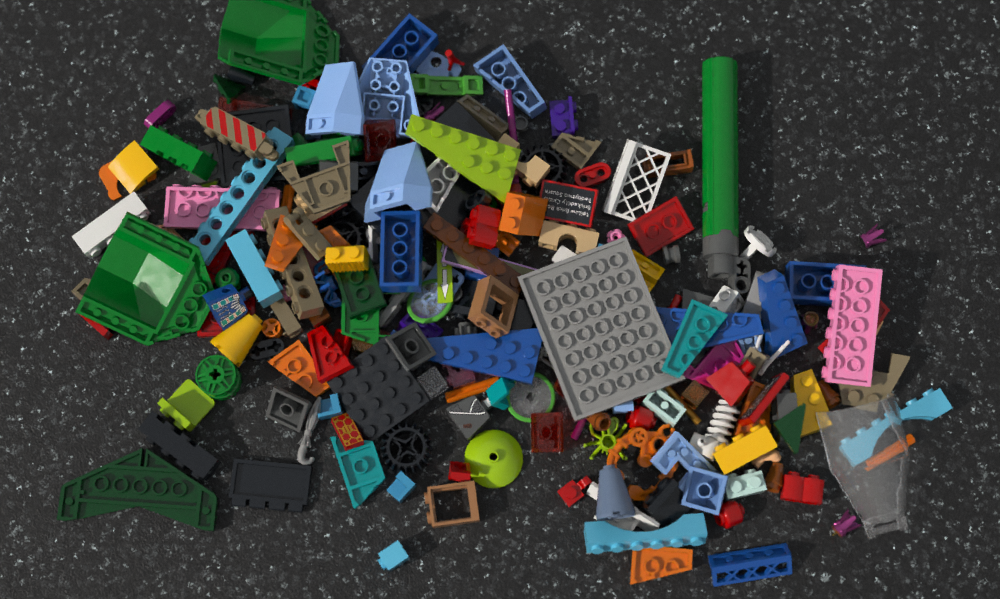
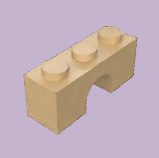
M506 133L498 140L499 143L520 149V143ZM534 155L529 162L522 163L518 161L514 176L518 175L522 178L524 184L537 189L550 172V165Z
M544 220L538 247L557 251L560 241L571 239L577 246L575 254H580L597 247L600 233H597L592 228H585L584 230L574 224L563 225L555 220Z

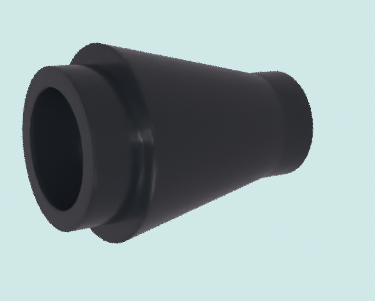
M234 66L230 67L227 75L228 78H231V81L253 85L256 79V75L250 71Z

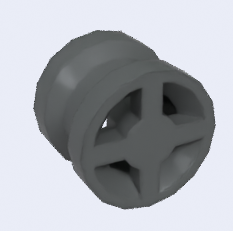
M673 245L670 248L662 247L664 265H669L672 262L679 264L681 262L678 245Z

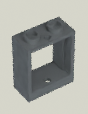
M780 390L771 402L773 438L777 446L788 445L773 423L798 407L796 393H790V390Z

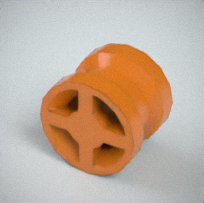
M269 318L263 322L262 331L268 339L280 338L282 336L283 327L278 320Z

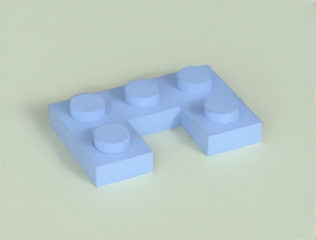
M677 431L673 432L650 460L665 475H667L677 461L688 471L678 482L679 485L677 486L683 493L690 466L716 471Z

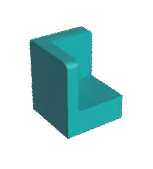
M501 377L486 390L491 406L502 410L510 406L506 396L509 395V390L515 386L514 381Z

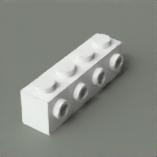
M132 192L74 234L72 238L90 259L91 257L98 256L102 249L109 245L127 211L144 220H147L151 213L137 194Z

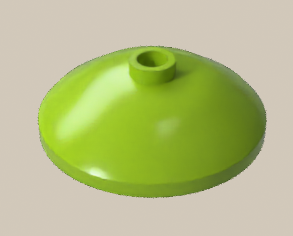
M487 430L479 433L469 442L465 451L464 461L470 463V477L477 484L486 488H501L513 482L519 475L523 465V453L517 440L510 434L501 430ZM496 454L497 459L494 461L491 460L490 455Z

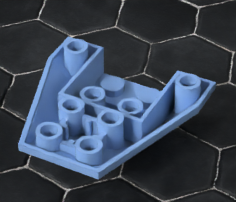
M369 57L359 79L364 111L362 136L391 139L410 138L405 134L410 115L419 116V111L407 61Z
M356 62L325 65L307 114L305 139H321V134L340 133L346 136L363 135L364 111Z
M412 142L384 150L365 203V223L380 220L383 210L408 204L415 211L432 207L433 188L419 143Z

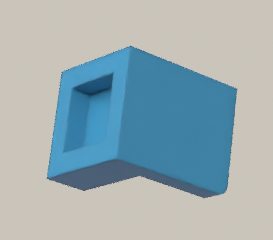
M298 86L292 100L294 108L298 110L300 107L309 109L316 91L304 86Z
M337 393L330 395L328 399L321 400V411L318 413L320 420L343 414Z
M400 471L395 476L397 479L389 486L387 492L399 503H402L414 490L416 484Z

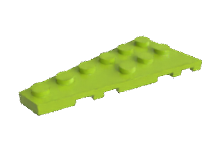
M413 114L410 115L405 132L407 136L433 152L435 156L444 160L450 167L468 180L483 188L490 195L498 199L500 203L505 204L506 195L511 188L521 149Z

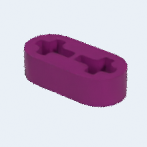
M170 100L164 101L144 120V125L148 129L150 125L158 128V126H161L174 114L176 106Z

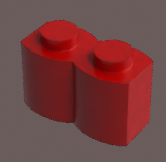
M481 204L471 210L470 220H472V226L467 231L470 245L490 250L496 246L501 210Z
M788 472V475H783V488L781 489L780 500L821 505L824 480L819 479L820 476L808 475L806 478L801 477L800 473Z

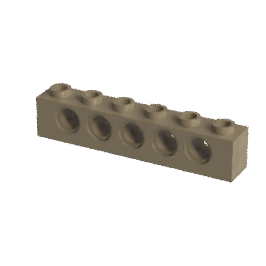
M287 206L264 211L263 218H261V226L263 229H266L269 246H271L280 215L286 216L289 214ZM301 248L292 260L294 264H289L284 272L279 271L281 279L286 283V294L288 297H291L292 310L294 314H297L299 320L321 315L324 308L303 248Z

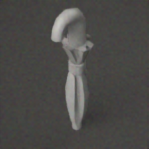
M317 397V400L310 409L304 436L297 443L300 445L297 458L298 462L302 465L309 466L315 460L313 457L306 460L305 454L307 447L311 448L310 437L319 420L318 413L321 411V397Z

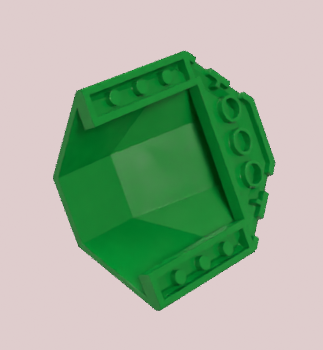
M229 0L220 29L218 59L237 68L301 86L322 75L325 65L339 63L340 35L336 30L332 31L327 25L328 21L320 11L316 12L311 6L312 2L310 0Z
M127 211L100 260L75 312L149 346L161 340H169L179 337L181 334L199 331L210 311L202 295L213 291L214 288L199 246Z

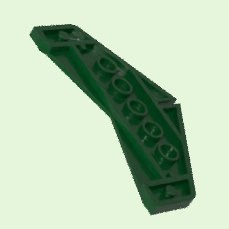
M141 448L65 483L60 491L57 520L69 522L134 507H142L201 530L215 532L218 497L147 448L143 467L144 449Z

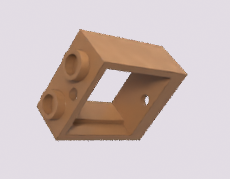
M489 275L477 283L468 319L475 323L476 326L488 332L492 337L498 338L508 334L519 295L498 279ZM489 296L502 305L499 320L485 312Z
M475 481L427 487L428 492L424 493L425 504H429L430 512H427L428 524H432L433 528L480 522ZM467 489L471 517L437 522L434 493Z

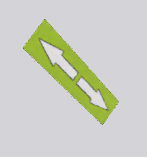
M437 240L438 303L453 302L452 266L441 263L445 245Z

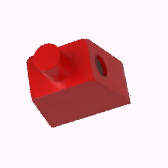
M747 359L742 365L737 361H732L707 377L706 380L731 407L737 406L755 382L749 374L756 368V365L750 359Z

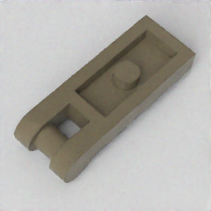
M296 207L292 214H288L283 218L284 223L317 261L326 254V247H332L306 217L301 207Z

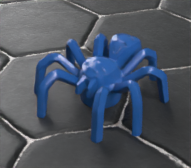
M323 259L314 266V280L316 284L320 285L319 293L327 292L324 302L337 308L342 306V298L340 296L342 294L341 291H336L339 289V285L334 275H324L326 273L325 269L328 268L327 265H324L320 272H318V268L325 263V259Z

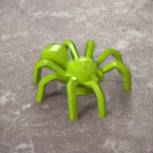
M617 417L611 418V425L607 429V434L605 431H601L602 436L596 434L593 426L590 424L589 430L592 436L599 439V441H591L583 445L586 448L599 444L591 454L590 460H593L601 449L602 454L606 451V455H608V450L615 446L616 440L627 428V424H624L615 436L613 435L619 426ZM622 451L619 452L623 460L628 459Z

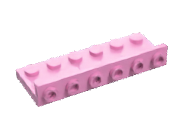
M173 184L172 187L166 186L163 227L165 229H198L200 224L206 222L209 218L211 209L214 206L217 207L221 195L228 191L231 186L229 188H221L218 185H211L210 188L202 187L201 185L184 187L180 184ZM276 187L263 189L234 231H242L244 229L246 231H266L261 226V218H263L265 210L280 207L281 191ZM238 192L235 195V198H242L244 196V192ZM226 208L224 213L230 214L233 211V208ZM222 223L214 224L213 229H220Z
M837 265L832 270L831 279L834 281V287L831 288L829 299L832 300V307L828 309L827 318L830 319V326L826 328L825 333L828 345L824 348L823 357L826 358V364L822 367L821 372L824 382L871 387L883 269Z

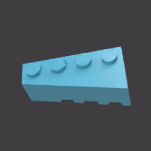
M246 229L226 239L228 247L263 309L284 298L281 293L284 290L279 280L275 281L272 276L275 274L273 269L264 267L266 256L262 249L258 250L255 246L258 242L253 233L249 235Z

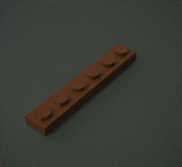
M433 212L422 228L425 232L482 271L485 275H492L517 294L520 293L522 290L518 281V277L521 276L520 273L485 248L470 245L467 235Z

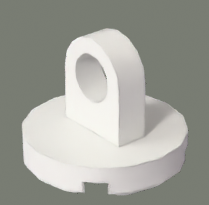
M748 226L744 230V235L751 244L739 257L749 260L757 251L772 257L777 251L775 247L772 248L774 246L773 242L761 230L755 231L753 230L754 226Z

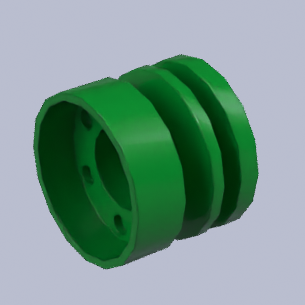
M208 356L197 366L195 373L196 383L212 399L219 401L228 400L240 390L242 384L241 373L234 363L225 356ZM218 372L221 376H218L215 380L213 376H216Z

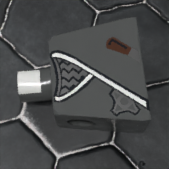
M473 395L448 407L446 411L469 442L491 420L487 411L493 406H491L488 397L479 402L476 396Z

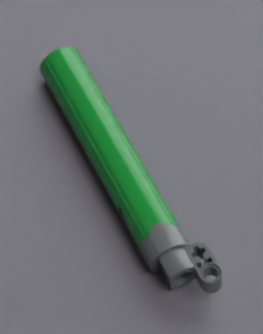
M716 56L708 58L702 63V258L708 261V278L728 279V287L739 292L742 296L751 287V266L746 258H739L738 63L731 57ZM736 283L742 286V290L737 288Z

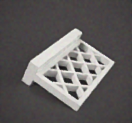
M627 139L602 211L633 221L636 218L632 211L643 207L645 213L652 210L671 154ZM637 148L645 149L648 157L638 161L635 155ZM658 154L666 156L664 163L656 167L652 157ZM650 159L654 169L644 173L640 163ZM638 165L642 175L632 179L629 174L630 168ZM655 171L658 180L650 185L645 175ZM643 177L647 187L637 191L633 181ZM631 183L635 193L625 197L623 188ZM649 189L652 195L651 199L643 203L639 193ZM637 195L641 205L631 209L627 199ZM625 201L629 210L624 213L616 212L617 204Z

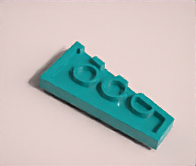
M692 299L661 371L679 379L728 314Z

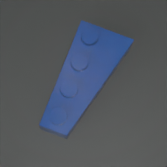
M774 269L757 277L759 300L762 311H760L761 319L763 320V329L765 331L763 335L765 339L764 353L772 357L787 340L790 341V344L778 357L807 344L808 342L784 275Z

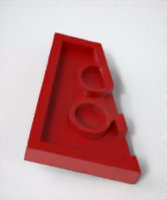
M321 325L307 333L318 382L323 384L355 368L327 327Z

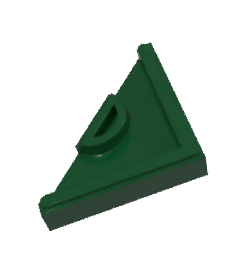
M214 74L213 82L217 83V88L222 96H225L227 99V104H230L245 92L246 86Z
M805 403L773 423L794 455L799 451L806 408Z

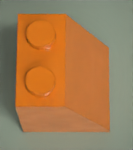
M516 191L507 192L499 231L517 235L540 236L549 199Z

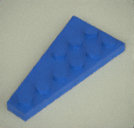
M656 307L672 345L687 309ZM723 312L728 314V316L702 349L763 335L764 332L759 314Z
M537 328L511 330L508 334L498 338L492 337L489 333L426 338L437 353L428 361L500 378L503 377L530 385L533 382L542 345V339Z

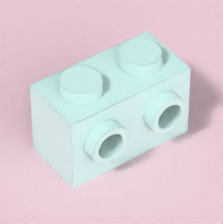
M664 389L648 394L641 406L652 410L654 416L665 424L669 423L670 428H674L687 410L680 401L669 397Z
M754 468L744 471V475L737 476L736 473L727 475L729 478L724 498L726 502L765 492L767 488L762 470L756 472Z

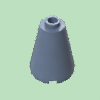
M615 465L603 466V470L599 471L596 506L597 521H609L635 516V508L620 469L615 468Z

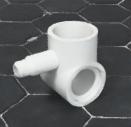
M696 432L693 433L689 442L706 460L711 462L715 460L712 453L716 451L714 447L721 444L720 441L712 437L703 436Z

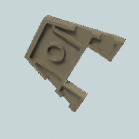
M348 140L332 145L338 165L300 178L294 160L277 165L278 170L314 215L351 202L350 144Z
M891 353L887 373L872 370L871 387L838 384L841 404L881 411L910 360V356Z

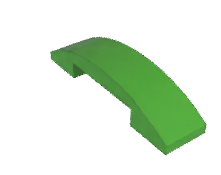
M410 74L414 94L430 96L483 95V76L464 75L463 77Z

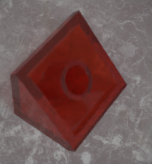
M395 119L365 121L363 124L365 162L381 160L384 150L397 147Z
M563 412L531 413V453L564 452Z

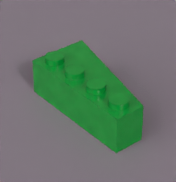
M150 125L140 145L207 182L218 163L212 159L213 154L206 150H198V146L191 142L187 144L182 142L183 138L176 134L169 135V131L161 126L155 128Z

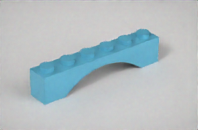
M931 388L922 393L924 397L920 400H917L915 397L905 403L907 405L906 408L901 410L898 407L889 412L890 417L884 420L882 416L872 422L873 427L867 429L865 426L856 431L857 436L851 439L848 436L839 441L841 445L836 449L848 469L870 456L878 437L890 426L910 419L932 421L951 410L953 407L942 390L939 388L934 391Z
M704 513L684 514L671 525L648 532L624 530L606 521L585 522L584 524L586 552L593 554L608 551L618 553L623 550L640 551L645 548L661 549L662 547L670 546L678 548L683 545L700 546L706 543L708 535Z

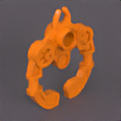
M669 423L662 425L657 431H646L641 427H632L628 433L616 440L617 443L612 449L608 450L607 465H615V468H618L617 462L620 458L618 453L622 448L627 449L628 445L641 447L637 458L638 465L645 468L652 465L650 460L673 434L675 429L672 427L670 435L665 436L663 431L670 428ZM656 440L660 441V446L658 449H655L654 443ZM678 461L667 475L661 472V475L659 474L657 478L660 481L666 477L672 478L673 473L678 468ZM620 470L623 479H625L623 472ZM658 483L655 487L651 485L646 490L631 484L627 490L632 500L644 501L657 488Z

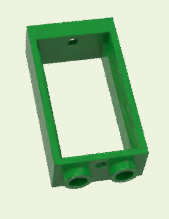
M350 135L286 147L284 149L287 162L294 160L296 167L317 164L320 160H337L332 145L346 140L350 144V157L360 156L364 150V144L359 136Z

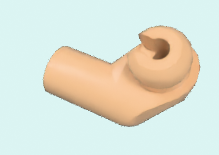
M773 449L754 459L751 463L759 469L765 461L780 462L781 455L779 451Z

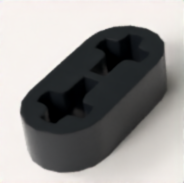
M272 338L253 343L248 354L255 361H263L275 357L286 348L281 339ZM274 343L281 345L277 352L274 349L268 350V348L274 347ZM257 347L260 350H266L260 352V356H256L255 354H253V352L256 351L255 348Z

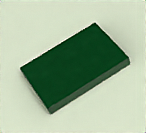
M370 255L368 271L334 272L351 320L387 306L384 294L379 287L380 283Z

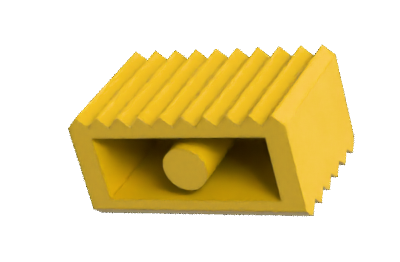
M365 245L326 247L325 263L332 273H337L338 271L340 273L342 271H368L369 253Z

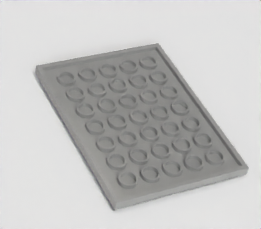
M627 237L518 277L519 284L574 422L685 380L684 374L678 379L661 371L672 345Z

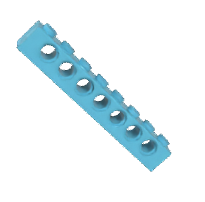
M273 127L266 134L273 141V146L277 147L276 151L279 153V158L276 161H270L265 158L263 161L266 162V165L262 168L257 167L258 163L262 162L257 158L254 160L250 159V161L247 160L242 167L240 175L235 176L232 180L230 189L221 195L217 207L214 206L209 212L207 221L200 224L196 236L189 240V242L199 246L206 266H209L226 242L225 240L229 238L278 169L277 165H280L286 158L284 148L295 145L293 138L278 128ZM249 177H255L252 183H246ZM238 192H244V196L242 198H235V195ZM226 208H233V211L230 214L224 213ZM222 223L220 229H213L214 224ZM205 238H211L208 245H202V241Z

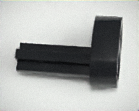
M480 189L467 198L466 208L472 210L479 204L490 207L489 204L491 203L492 196L485 190Z

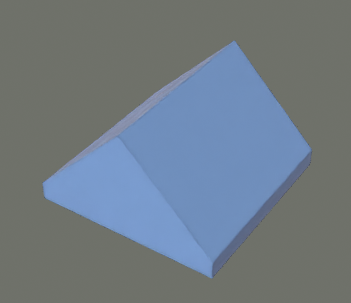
M690 466L681 505L720 515L729 476L717 471Z

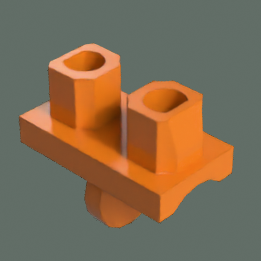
M498 227L495 247L510 257L520 244V241L508 232L499 231Z

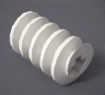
M719 400L720 405L715 408L718 413H713L712 416L715 420H710L712 427L707 428L709 434L704 436L712 437L721 443H728L729 441L725 438V435H732L728 428L734 429L735 427L730 422H737L738 419L733 415H740L741 412L736 409V406L731 407L725 400Z

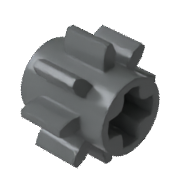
M461 322L458 324V328H454V336L477 334V327H473L471 322Z

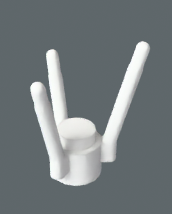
M763 335L758 336L755 345L757 350L760 347ZM789 340L769 360L765 361L758 373L762 376L768 366L790 344Z

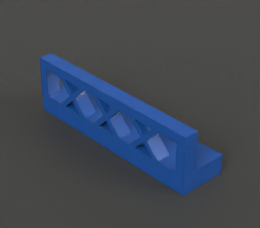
M787 543L708 556L714 587L792 574V557ZM779 563H787V568H776ZM760 566L767 567L764 572L756 571ZM741 569L747 570L744 575L739 576L736 574ZM726 572L728 574L725 578L717 579V573Z

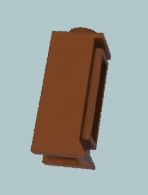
M691 149L669 152L671 154L670 160L683 158L684 163L667 165L664 176L692 173L694 163ZM658 154L652 157L654 162L664 161L666 156ZM650 159L642 162L644 173L654 169ZM655 171L647 175V178L658 177Z

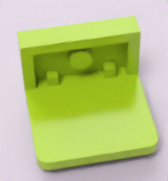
M187 379L167 401L161 398L157 404L162 407L159 410L167 418L171 415L175 419L174 424L180 430L185 428L191 432L215 406V401L193 381Z

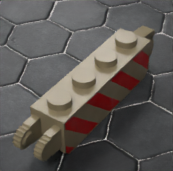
M212 107L209 111L200 109L194 117L205 128L204 132L212 138L214 136L218 137L217 139L223 144H231L233 149L238 152L244 151L253 160L257 158L263 161L266 158L270 161H276L279 158V153L273 147V141L269 139L265 132L217 107Z

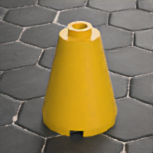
M248 314L212 338L210 342L239 368L262 330L263 326L261 323L263 321L256 314L252 316Z

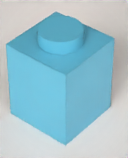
M398 540L378 553L380 559H378L379 564L383 570L387 568L390 572L410 559Z

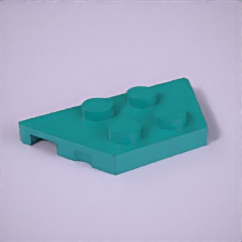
M332 436L330 438L353 508L357 509L386 479L373 441L364 440V445L345 451L340 439Z

